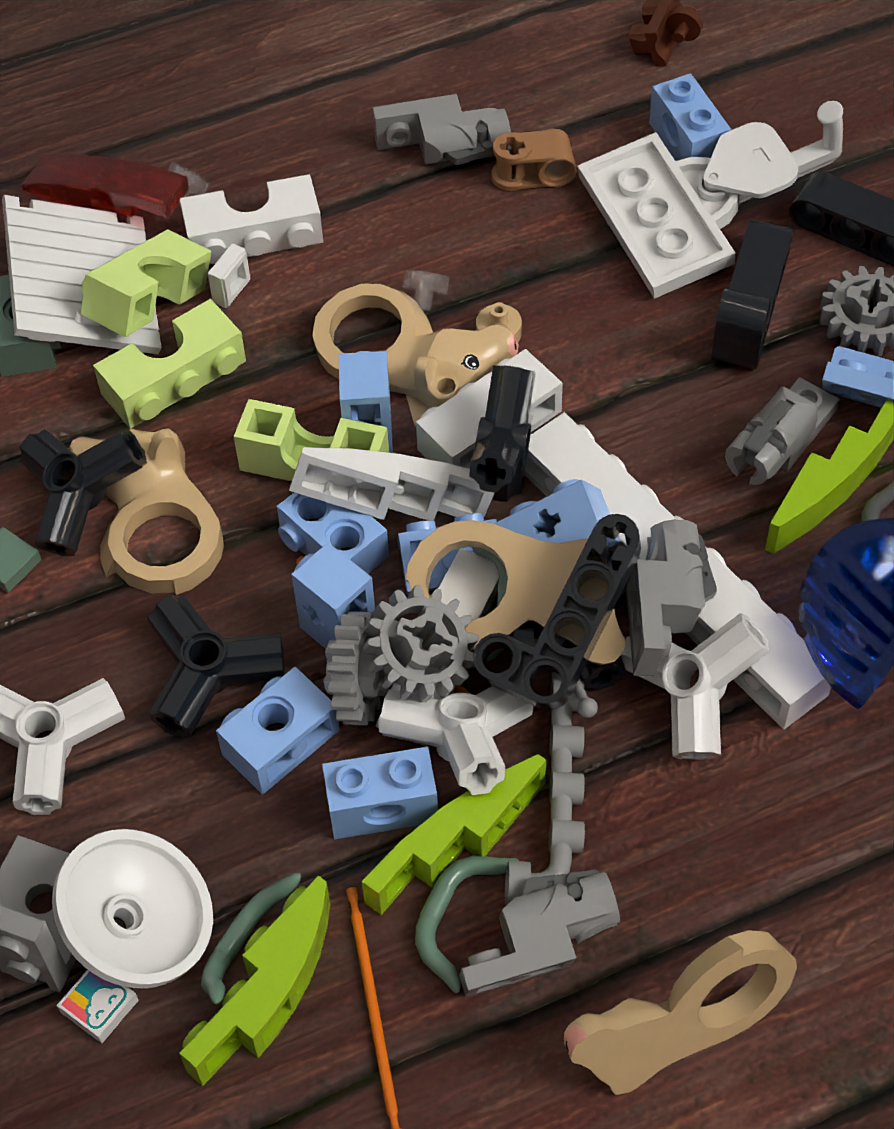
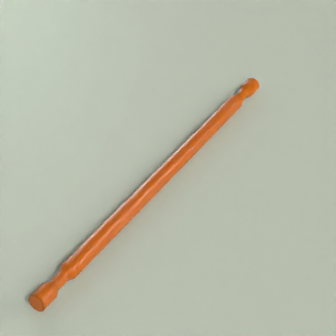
M350 887L346 892L352 909V925L386 1112L390 1118L391 1129H401L397 1119L398 1108L363 919L358 908V892L356 887Z

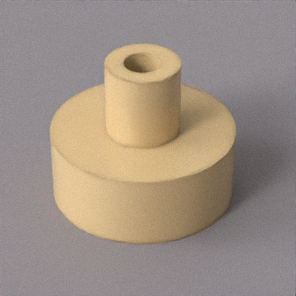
M494 303L479 312L476 318V330L483 329L491 324H504L516 336L519 342L522 334V319L516 309L503 303Z

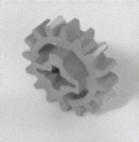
M859 266L858 275L856 276L844 270L842 271L840 282L831 279L827 292H823L820 310H822L820 324L829 325L827 337L835 338L840 336L842 338L840 347L847 348L853 344L857 346V351L865 353L866 348H873L877 357L882 356L886 346L894 351V275L890 278L885 277L882 267H878L875 274H868L864 266ZM873 309V312L869 313L868 310Z
M420 585L413 587L409 592L408 599L400 589L396 590L389 598V603L380 602L373 611L377 619L371 618L364 629L373 638L368 639L363 645V652L376 655V659L368 667L370 673L383 670L387 676L384 678L381 686L387 689L394 683L401 685L400 698L404 700L413 690H418L421 702H427L433 696L434 690L443 698L454 689L453 683L460 686L468 678L469 674L465 668H471L474 665V653L467 649L472 648L479 641V635L466 633L465 630L473 618L471 615L458 617L455 611L460 601L454 599L447 605L442 603V591L438 588L434 590L429 598L424 597ZM418 613L417 618L413 620L401 618L399 622L395 620L405 614ZM417 637L423 639L422 648H424L425 650L419 648L420 639H418ZM443 665L447 667L439 673L424 675L425 669L430 666L438 669Z
M348 611V614H342L341 625H335L334 628L336 640H329L325 650L327 666L324 687L327 694L333 695L330 707L331 710H337L336 720L343 721V724L368 725L369 721H374L375 710H380L381 708L380 696L385 697L389 691V688L384 689L381 686L384 678L387 676L385 672L381 670L370 673L368 669L376 659V655L365 653L362 648L368 639L373 638V636L364 631L366 624L371 618L377 619L376 616H373V612Z

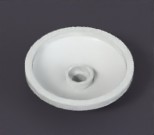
M129 829L110 830L96 834L83 841L70 853L59 869L54 882L52 894L53 915L63 942L72 955L86 969L113 984L130 988H153L170 983L184 975L194 966L209 943L213 926V909L205 881L195 865L184 853L171 843L153 834ZM113 917L122 919L126 924V929L120 927Z

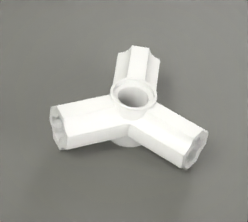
M742 613L738 614L692 651L671 642L669 656H662L655 675L639 676L667 690L671 694L673 757L678 759L704 760L714 759L716 756L721 755L719 700L724 695L729 682L770 652L768 648L769 643L765 636L748 616ZM627 636L621 657L626 670L633 673L630 636ZM699 669L698 681L690 688L691 676Z
M104 678L55 703L46 701L33 702L0 685V739L18 748L13 805L17 810H23L32 815H49L52 811L60 809L65 762L72 746L125 720L123 710L113 690ZM44 731H53L44 738H35Z
M494 686L477 695L453 693L445 696L442 700L430 698L427 702H421L419 695L410 694L404 700L400 698V691L389 689L384 698L382 712L379 717V732L387 737L436 746L438 754L450 762L459 786L470 790L471 795L490 793L497 783L504 781L505 765L492 737L531 716L533 705Z

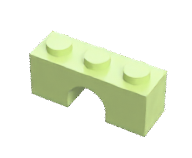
M167 229L87 273L81 286L83 294L81 315L127 337L153 321L157 296L167 298L180 305L205 290L212 251Z
M212 299L172 320L178 351L173 355L165 358H151L144 355L134 343H131L93 365L102 396L130 429L145 420L154 418L160 411L184 397L192 396L201 387L222 375L233 372L239 365L246 362L241 331Z
M248 399L234 434L240 471L288 481L293 479L303 447L348 448L389 453L387 427L340 418L334 436H319L305 430L297 422L295 408Z

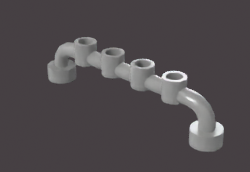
M519 627L512 634L513 638L532 647H535L538 639H534L533 628ZM510 651L509 665L511 666L513 662V653ZM552 672L550 696L556 693L561 685V676L556 672ZM574 690L565 705L551 710L549 753L551 756L549 802L551 803V822L549 828L550 864L543 872L531 873L530 862L508 860L505 875L506 905L515 897L522 895L528 878L567 874L571 868L572 853H583L585 838L584 821H572V805L583 804L585 787L584 773H572V757L582 758L584 750V727L572 726V711L578 712L577 706L579 702Z

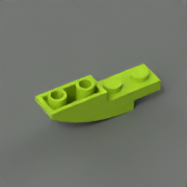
M319 875L307 888L301 886L289 896L283 906V913L270 927L262 926L250 937L245 946V953L242 955L250 979L248 981L245 979L238 981L224 997L223 1007L209 1022L202 1021L198 1023L186 1036L183 1042L184 1049L179 1054L186 1072L202 1086L210 1080L241 1045L259 1058L278 1036L299 1004L320 958L328 926L330 911L327 882Z

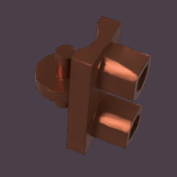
M645 0L642 6V17L645 25H633L629 32V41L635 54H651L655 66H667L677 43L689 42L698 38L703 28V21L694 7L688 6L684 8L679 0Z

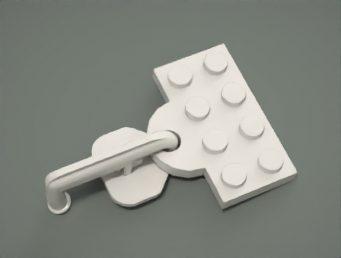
M837 101L823 103L817 111V118L823 124V139L791 153L776 131L768 124L761 122L748 123L722 134L711 158L689 157L675 161L655 132L578 165L579 178L655 299L736 264L735 251L720 229L731 222L738 212L739 203L753 197L765 198L786 189L797 178L834 162L842 153L843 107Z

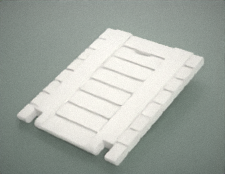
M3 195L2 205L14 336L29 337V339L40 341H60L119 350L134 343L143 354H159L161 341L158 332L156 306L153 321L127 337L81 315L83 299L81 286L85 275L144 243L146 235L143 217L128 215L126 224L118 222L117 214L114 212L34 199L30 201V208L20 207L19 197Z

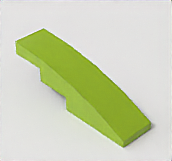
M888 399L885 401L868 433L849 425L830 460L811 452L770 523L765 551L775 554L812 530L843 504L875 469L894 440V402Z
M537 754L506 769L504 781L497 783L490 793L471 795L470 790L439 809L402 839L362 880L364 903L382 916L415 876L432 888L441 873L457 859L464 849L476 856H486L545 785L546 759Z

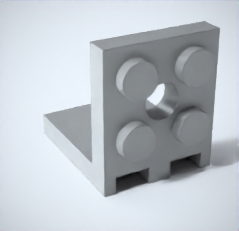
M18 835L0 868V970L27 983L34 984L37 980L43 981L48 984L51 990L60 993L77 959L68 950L58 932L53 909L44 914H36L31 912L29 907L37 895L46 892L53 893L58 871L70 853Z

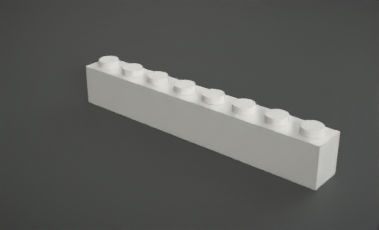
M565 412L530 435L524 475L547 497L553 494L552 490L558 484L572 479H582L601 489L610 514L625 515L632 519L638 527L641 543L639 559L646 560L648 549L647 537H651L650 528L667 520H683L679 516H673L662 506L650 487L640 485L627 472L624 464L614 454L609 455L595 442L592 433L584 425H577ZM619 533L621 542L610 547L609 550L615 551L618 546L627 548L625 534ZM705 546L717 592L714 598L705 602V606L692 631L686 632V634L699 645L738 614L742 613L748 616L765 636L769 643L768 648L770 652L733 680L785 730L829 696L836 670L832 667L829 658L819 648L811 647L802 639L786 616L780 613L776 614L761 600L758 591L750 582L746 580L741 581L726 566L724 559L715 549Z

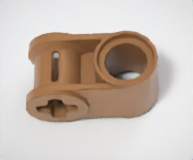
M551 128L544 131L523 133L508 132L499 135L493 142V154L497 161L492 168L491 180L499 189L517 191L527 188L560 187L570 183L576 176L577 168L569 137L560 129ZM508 145H511V155L507 150ZM512 169H513V172L515 173V178H514V179L511 178Z

